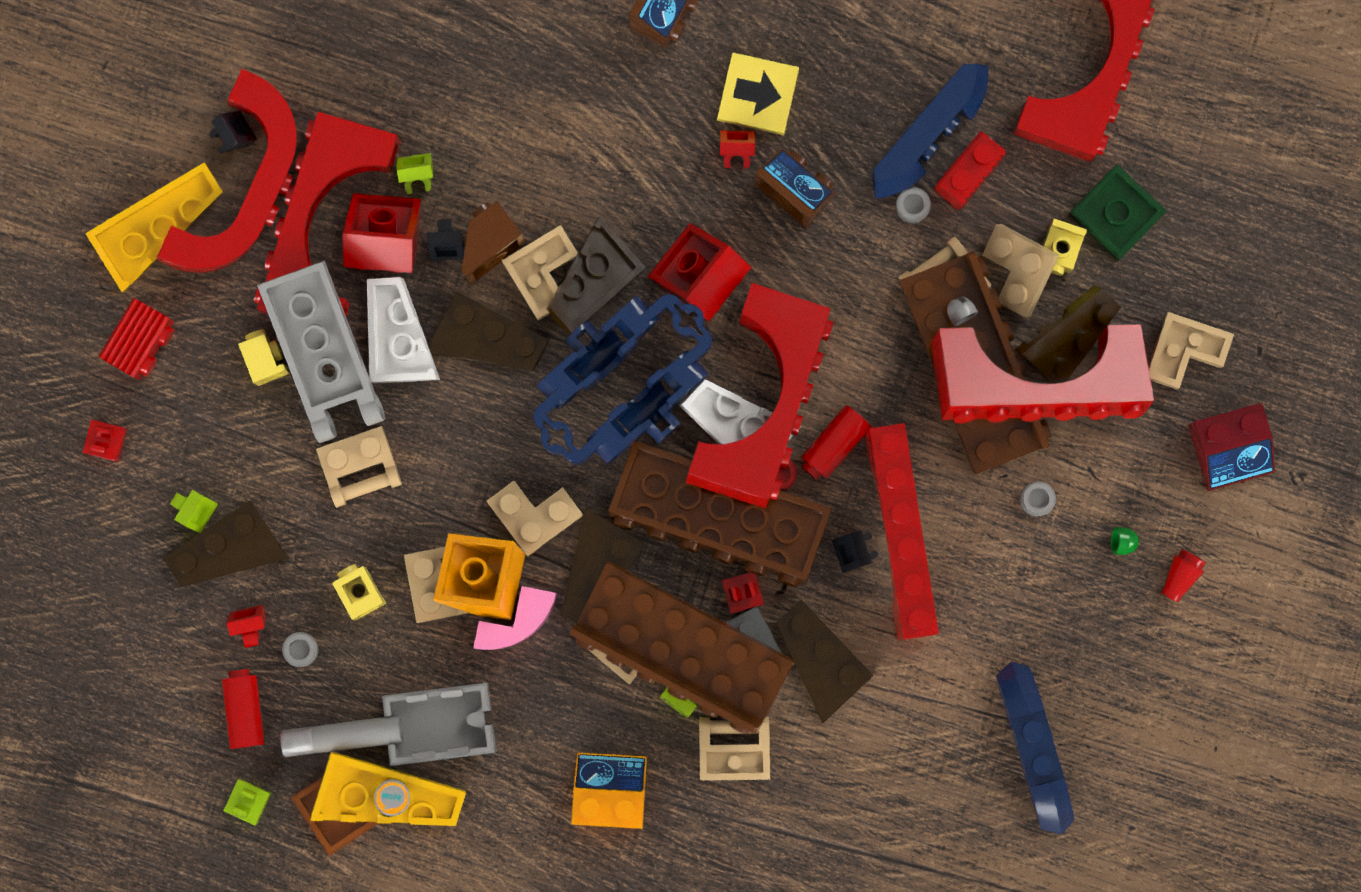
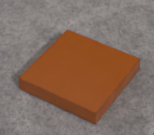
M322 776L292 796L291 799L328 856H330L378 823L363 821L340 822L336 820L310 821Z

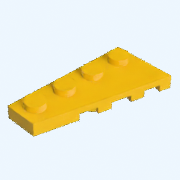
M204 162L85 234L119 289L124 293L157 260V255L171 225L186 231L224 192Z
M331 751L310 821L336 820L340 822L363 821L385 824L410 823L413 825L456 826L466 791ZM384 780H400L409 790V805L399 815H385L376 807L374 793L377 786Z

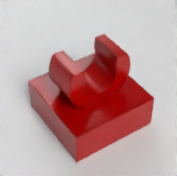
M720 130V155H724V165L726 168H730L733 156H741L743 158V167H749L750 156H755V131Z
M91 419L82 453L119 462L127 429Z
M749 572L721 580L730 614L764 605L756 574Z
M259 605L229 612L226 623L230 636L242 634L245 648L259 645V630L264 629L267 618L264 606Z

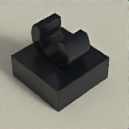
M241 111L222 113L211 121L215 128L211 130L210 137H221L224 145L218 149L220 153L249 147L257 140Z
M451 219L437 220L438 232H427V246L431 261L463 259L465 245L462 230L454 231Z
M859 530L832 540L842 573L871 564V559L878 556L877 551L868 552L865 541L872 538L870 533L862 534V531Z

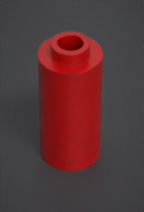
M845 405L800 457L805 462L801 468L815 480H818L820 476L827 480L872 426L855 410Z
M249 669L228 671V678L222 679L229 747L230 749L265 745L257 675L250 676Z

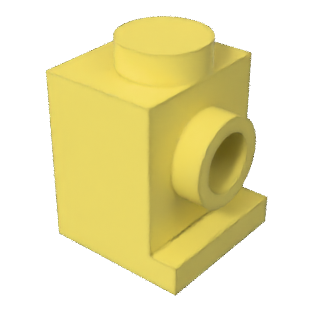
M1057 219L1052 220L1043 243L1044 247L1059 254L1052 269V274L1063 276L1064 272L1070 273L1073 270L1087 229ZM1059 242L1065 243L1068 246V252L1064 254L1059 253L1056 249V244Z
M264 329L246 335V341L238 344L251 379L257 386L290 374L288 367L278 362L283 359V355L277 341H270Z
M353 564L337 573L339 579L332 584L352 620H358L386 604L366 567L357 568L356 564ZM357 584H362L365 588V593L362 597H356L353 594V588Z

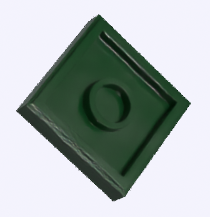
M1116 164L1068 215L1082 228L1087 229L1086 232L1111 256L1119 261L1167 210L1125 170Z

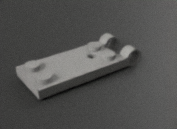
M325 260L257 285L317 441L322 443L337 437L334 421L327 409L354 399L358 402L361 415L367 426L384 421L385 414L382 404L373 389ZM326 364H331L335 368V374L331 377L323 373V366Z

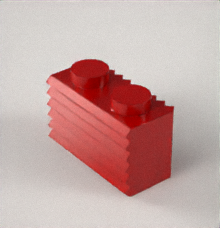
M980 131L938 181L934 191L957 210L963 209L964 205L972 198L977 189L981 187L986 178L1002 162L1006 155L1005 149L984 132Z
M133 298L98 357L137 380H140L142 375L147 377L156 365L157 359L154 356L160 345L165 347L174 334L175 329L171 328L174 321L138 299Z

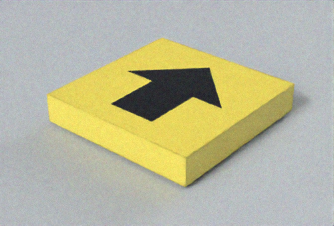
M732 52L717 121L784 136L799 67Z

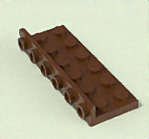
M974 251L899 280L934 372L931 342L939 328H974L978 344L985 355L1006 373L1024 380L1022 374L1026 373L1025 364L1019 354L1014 355L1010 345V341L1014 340L1011 328L1007 321L1002 322L997 311V309L1001 308L999 297L994 288L989 290L984 278L989 275L987 266L982 256L976 257ZM963 296L974 304L978 313L965 323L954 327L947 313L948 304L951 300ZM1008 418L1005 421L996 423L989 422L988 419H974L968 423L954 422L974 474L1036 450L1047 448L1050 446L1047 439L1052 437L1049 426L1044 418L1031 422L1023 421L1022 418Z
M638 441L633 442L608 510L609 516L614 519L613 524L627 530H633L634 526L647 530L646 535L658 541L666 542L667 538L679 541L680 548L693 553H699V550L702 549L713 553L712 558L724 564L731 565L732 561L745 564L746 571L759 576H764L765 572L779 576L778 582L790 587L797 588L798 584H807L832 508L779 490L777 499H769L765 509L686 483L692 460Z
M610 561L606 563L577 624L569 632L571 636L576 638L575 642L579 646L587 650L593 651L597 649L607 655L606 659L612 664L619 667H625V665L638 671L636 675L640 679L651 684L658 682L668 687L667 692L673 697L686 701L687 698L699 704L698 708L700 711L711 717L719 715L731 721L729 725L743 734H748L749 732L755 734L761 728L795 662L792 658Z

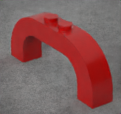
M243 68L228 98V106L250 115L261 125L267 138V150L238 216L227 230L215 236L201 237L171 225L157 255V261L178 270L196 273L211 272L228 267L244 257L258 241L265 225L272 227L280 209L275 206L279 193L286 196L294 178L288 174L293 163L297 141L296 126L292 112L283 96L274 86L265 79Z

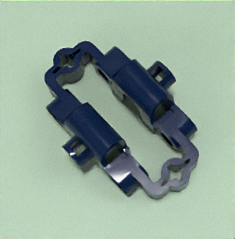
M667 294L648 307L639 296H636L600 327V332L589 320L572 332L566 339V342L574 352L537 385L540 391L547 397L533 414L535 424L542 431L541 441L545 449L551 454L563 455L574 465L585 463L595 453L606 464H609L647 432L658 444L670 436L681 425V422L671 410L709 374L698 361L711 349L712 339L710 333L704 327L703 313L697 306L683 304L676 296ZM665 311H668L673 317L672 322L675 333L681 338L693 339L697 345L691 351L686 350L664 370L660 368L645 383V387L628 403L625 404L624 402L618 405L608 414L609 419L586 440L587 444L580 450L576 449L573 445V433L569 426L559 421L552 422L548 416L555 409L559 410L583 389L586 392L595 387L634 352L635 347L638 346L637 341L660 320L659 317ZM680 313L688 318L692 315L696 317L694 320L696 330L694 328L691 329L689 326L680 327L682 325ZM616 327L628 339V341L625 344L617 336L615 332ZM585 332L592 339L587 346H584L579 340ZM571 369L574 370V371L581 377V379L583 380L582 382H581L580 379L571 371ZM663 379L675 391L672 396L663 387ZM662 418L669 425L663 432L656 426ZM617 421H620L630 433L628 434ZM544 424H547L552 431L555 430L558 434L562 431L566 432L563 439L571 453H568L563 446L560 447L557 443L552 446L549 445L552 438Z

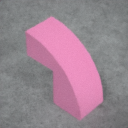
M522 586L514 627L479 621L474 648L483 650L503 649L526 640L548 619L555 605L557 593Z

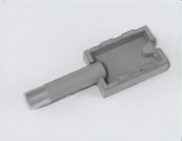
M489 683L382 696L384 717L282 730L280 734L281 749L285 757L388 745L390 766L497 752L494 725H486L485 711L492 710Z

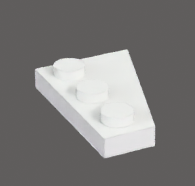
M401 277L367 279L369 378L371 383L440 380L405 280Z
M705 379L679 404L718 444L732 443L748 437L757 431L773 413Z

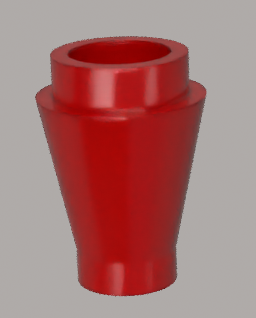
M1182 548L1178 555L1174 554L1161 593L1179 603L1182 596L1205 572L1202 569L1206 562Z

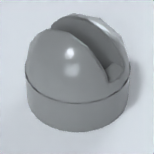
M963 296L951 300L947 308L949 319L954 327L965 323L978 313L974 304Z

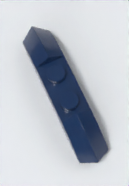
M977 63L963 64L879 162L872 173L875 199L902 192L919 181L927 173L919 161L922 159L927 163L938 150L939 146L935 142L944 133L949 137L961 123V120L957 118L958 115L969 120L973 119L986 94L989 77L988 66Z
M1010 662L996 675V679L1037 821L1041 830L1062 835L1075 819L1043 703L1030 667Z

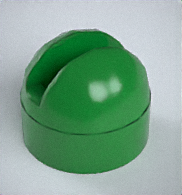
M1114 527L1111 534L1112 553L1114 555H1128L1134 552L1139 544L1138 535L1130 528Z

